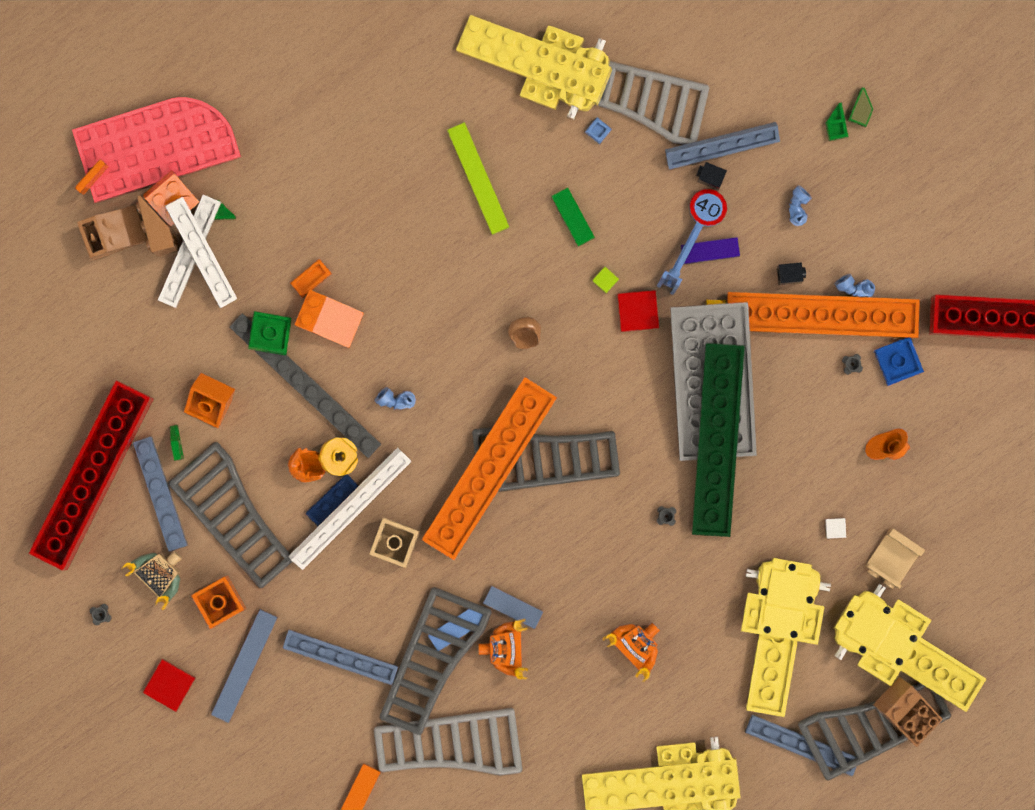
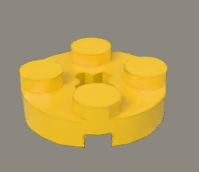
M335 437L324 443L318 459L327 473L337 476L346 475L352 472L358 463L357 448L350 440ZM342 452V461H336L335 454Z

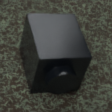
M705 162L704 166H699L696 174L699 177L697 182L719 190L727 170Z
M802 262L779 264L777 266L778 285L804 282L803 278H806V268L802 267Z

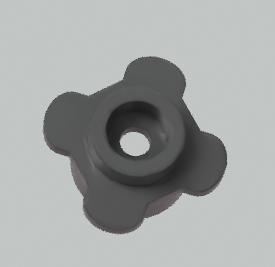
M855 354L852 357L844 356L842 358V362L845 365V374L862 372L863 367L861 366L860 355Z
M660 506L657 509L659 513L657 523L659 525L669 524L673 526L676 523L674 519L676 509L674 507L664 508Z
M102 604L101 607H92L90 609L94 625L111 621L112 617L108 613V605Z

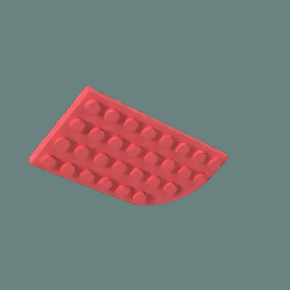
M171 98L72 130L85 174L100 159L109 166L90 188L95 203L155 185L171 170L178 177L241 158L234 132L225 117L209 104L193 98Z

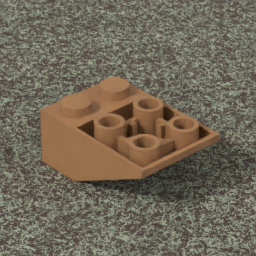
M137 196L139 202H136L138 213H141L143 217L141 227L148 237L145 240L148 251H151V253L158 257L178 252L179 245L174 230L144 198Z
M135 205L95 215L77 222L88 255L94 261L145 243L147 239L145 232L142 230L141 220Z
M901 677L873 704L915 747H918L943 720L915 688Z

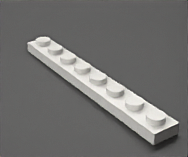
M397 448L288 557L303 570L412 461Z

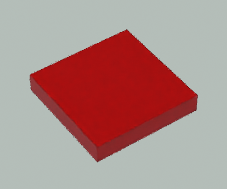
M656 290L617 294L621 332L659 329Z
M162 659L143 693L177 712L196 677Z

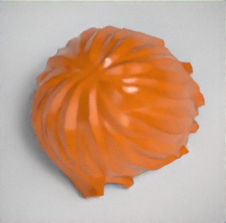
M301 448L296 449L288 462L289 472L293 478L304 483L321 479L326 471L319 462V452L307 450V448L303 450Z

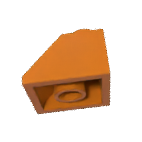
M200 373L191 386L184 413L219 428L232 402L235 389Z

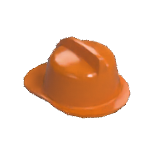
M898 428L871 438L866 445L865 452L870 459L880 460L889 458L897 460L910 450V445L908 444L907 432Z

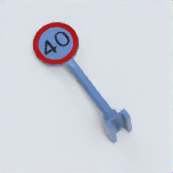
M711 189L701 190L691 199L689 209L696 224L673 269H670L669 272H664L657 284L658 288L665 284L672 288L670 294L674 295L682 281L679 278L680 270L702 227L715 226L725 218L727 202L717 191Z

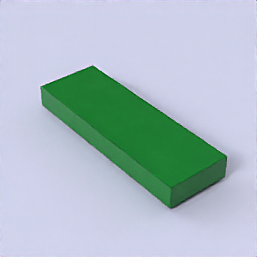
M567 187L551 196L577 246L579 247L593 240L595 236L569 188Z

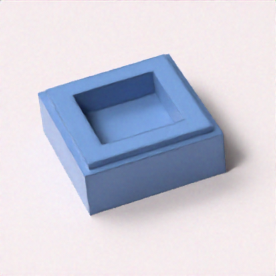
M597 117L585 133L600 145L612 129Z

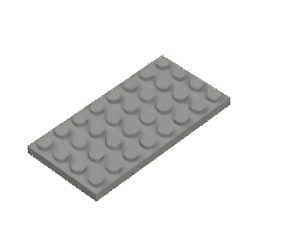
M748 302L670 307L679 460H697L705 343L745 345L737 457L757 456Z

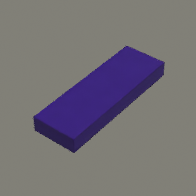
M738 237L694 243L684 264L740 257Z

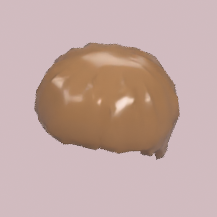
M527 316L511 322L508 333L516 348L530 349L539 344L541 325L537 320Z

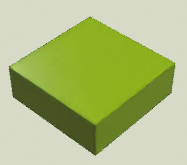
M604 267L592 282L607 293L619 278Z

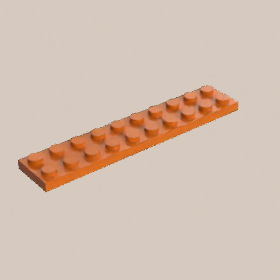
M727 293V303L748 302L750 332L918 338L920 299Z
M526 377L523 378L423 536L422 541L455 560L557 399L556 396Z

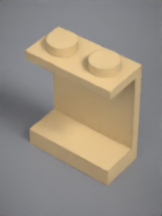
M890 528L866 563L865 567L869 569L867 573L875 578L880 576L885 580L883 583L891 589L894 587L900 589L902 586L900 584L917 557L922 556L925 549L895 529Z

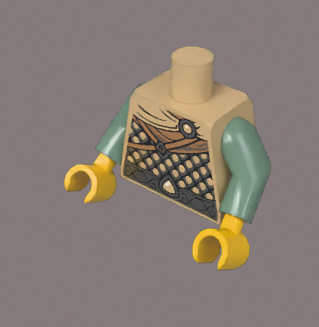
M175 551L167 558L162 553H149L139 556L131 563H125L121 570L125 567L129 568L130 572L125 576H130L134 572L158 596L155 605L158 602L164 603L161 609L164 610L168 602L178 592L180 571L175 565L182 558Z

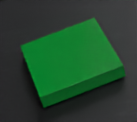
M254 311L248 349L286 356L292 318Z

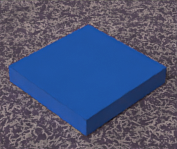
M904 338L873 350L887 386L924 372L911 338Z

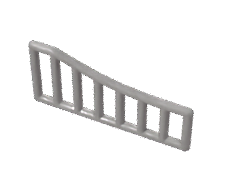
M609 61L612 72L598 106L630 117L673 143L685 145L697 142L709 93L708 85ZM616 71L627 73L619 105L609 101ZM634 75L645 77L637 112L627 108ZM657 80L664 82L655 121L653 122L644 117L652 81ZM671 84L682 86V91L672 132L670 133L661 125ZM694 89L701 91L690 139L680 137L679 131L689 90Z
M513 708L428 719L425 727L432 728L436 760H424L421 735L413 733L416 761L405 762L401 731L405 729L393 724L376 726L374 728L380 772L443 767L460 768L502 776L521 773L523 770L516 717ZM508 716L514 766L503 767L497 717ZM489 719L495 767L483 765L477 720ZM412 721L408 723L417 726L419 721ZM470 722L475 763L463 761L458 723ZM440 725H451L455 761L443 759ZM393 732L397 763L386 764L382 733Z

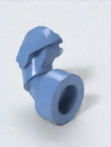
M800 185L793 190L792 204H789L790 221L795 226H801L806 223L808 215L801 207V204H807L812 199L811 195Z
M851 274L842 276L834 284L838 291H844L848 295L851 294V297H871L875 291V285L867 279L854 286L855 280Z
M388 387L381 390L375 398V402L380 407L387 406L399 410L404 408L410 409L416 402L415 395L410 391H403L394 399V393Z

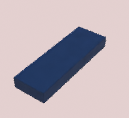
M348 474L344 475L305 514L319 526L359 485Z

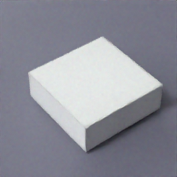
M845 518L825 519L826 539L846 538Z

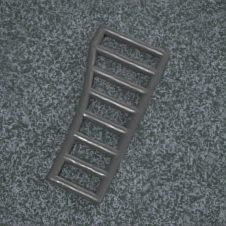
M492 427L474 429L472 431L475 454L481 446L480 436L488 435ZM607 431L579 435L534 434L530 441L532 444L536 479L524 480L522 456H520L515 463L517 482L506 483L504 481L498 492L619 476L620 468L615 432ZM608 439L612 470L601 471L597 440ZM589 441L593 472L582 473L578 442ZM539 442L551 443L555 477H543ZM558 443H570L573 475H562Z
M218 442L210 445L169 482V486L259 588L265 587L293 562L288 557L290 553L276 538L255 509L241 482L231 456ZM216 451L223 460L185 492L179 486V483ZM228 467L232 478L198 507L191 498ZM235 485L240 496L210 521L204 512ZM244 503L249 514L223 536L216 527ZM254 520L260 530L235 550L229 541ZM265 535L272 545L248 564L242 558V555ZM277 550L284 560L261 579L254 570Z
M431 588L381 711L380 719L421 735L447 679L471 646L484 633L492 611L439 588ZM436 596L482 614L479 625L432 607ZM429 614L474 633L467 641L427 626L425 623ZM424 632L461 648L452 657L420 644L418 640L421 633ZM414 650H417L449 664L444 672L440 673L411 661ZM407 668L437 679L438 682L434 689L430 690L403 679ZM402 686L429 697L425 708L396 697L399 687ZM395 704L420 714L421 718L418 725H413L389 715L392 705Z
M919 682L912 685L917 692L925 688ZM931 691L942 712L939 715L943 719L940 722L942 723L951 718V713L944 699ZM876 701L850 708L817 712L798 723L827 781L908 740L903 734L897 735L893 725L873 705ZM876 709L891 738L890 741L882 745L880 744L865 714L866 711ZM858 715L874 749L865 754L863 753L845 716ZM838 718L857 758L846 762L825 719ZM817 721L840 767L829 771L807 727Z

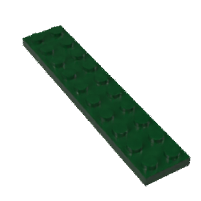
M705 343L692 535L731 537L745 345Z

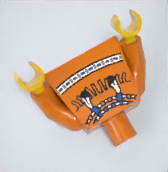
M525 619L503 623L494 629L493 634L490 635V643L479 644V655H490L491 663L497 670L518 679H527V677H523L522 672L528 671V668H518L522 667L521 631L527 630V628H522L521 622L526 621Z
M653 623L645 630L639 625L635 626L634 624L619 626L602 638V640L608 638L610 644L607 647L615 645L639 670L635 675L636 677L643 674L644 680L642 682L649 678L650 671L655 665L658 654L657 644L652 638L660 631Z

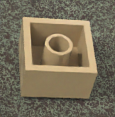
M383 518L370 555L406 568L420 531Z

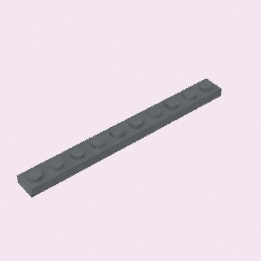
M242 313L230 328L246 344H249L252 322ZM254 350L348 440L353 442L367 458L382 445L289 356Z

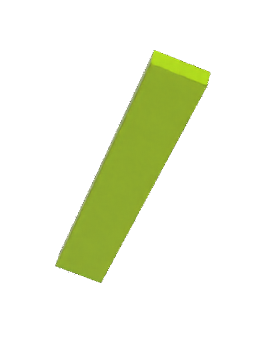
M465 122L448 129L449 136L491 234L494 235L510 228Z

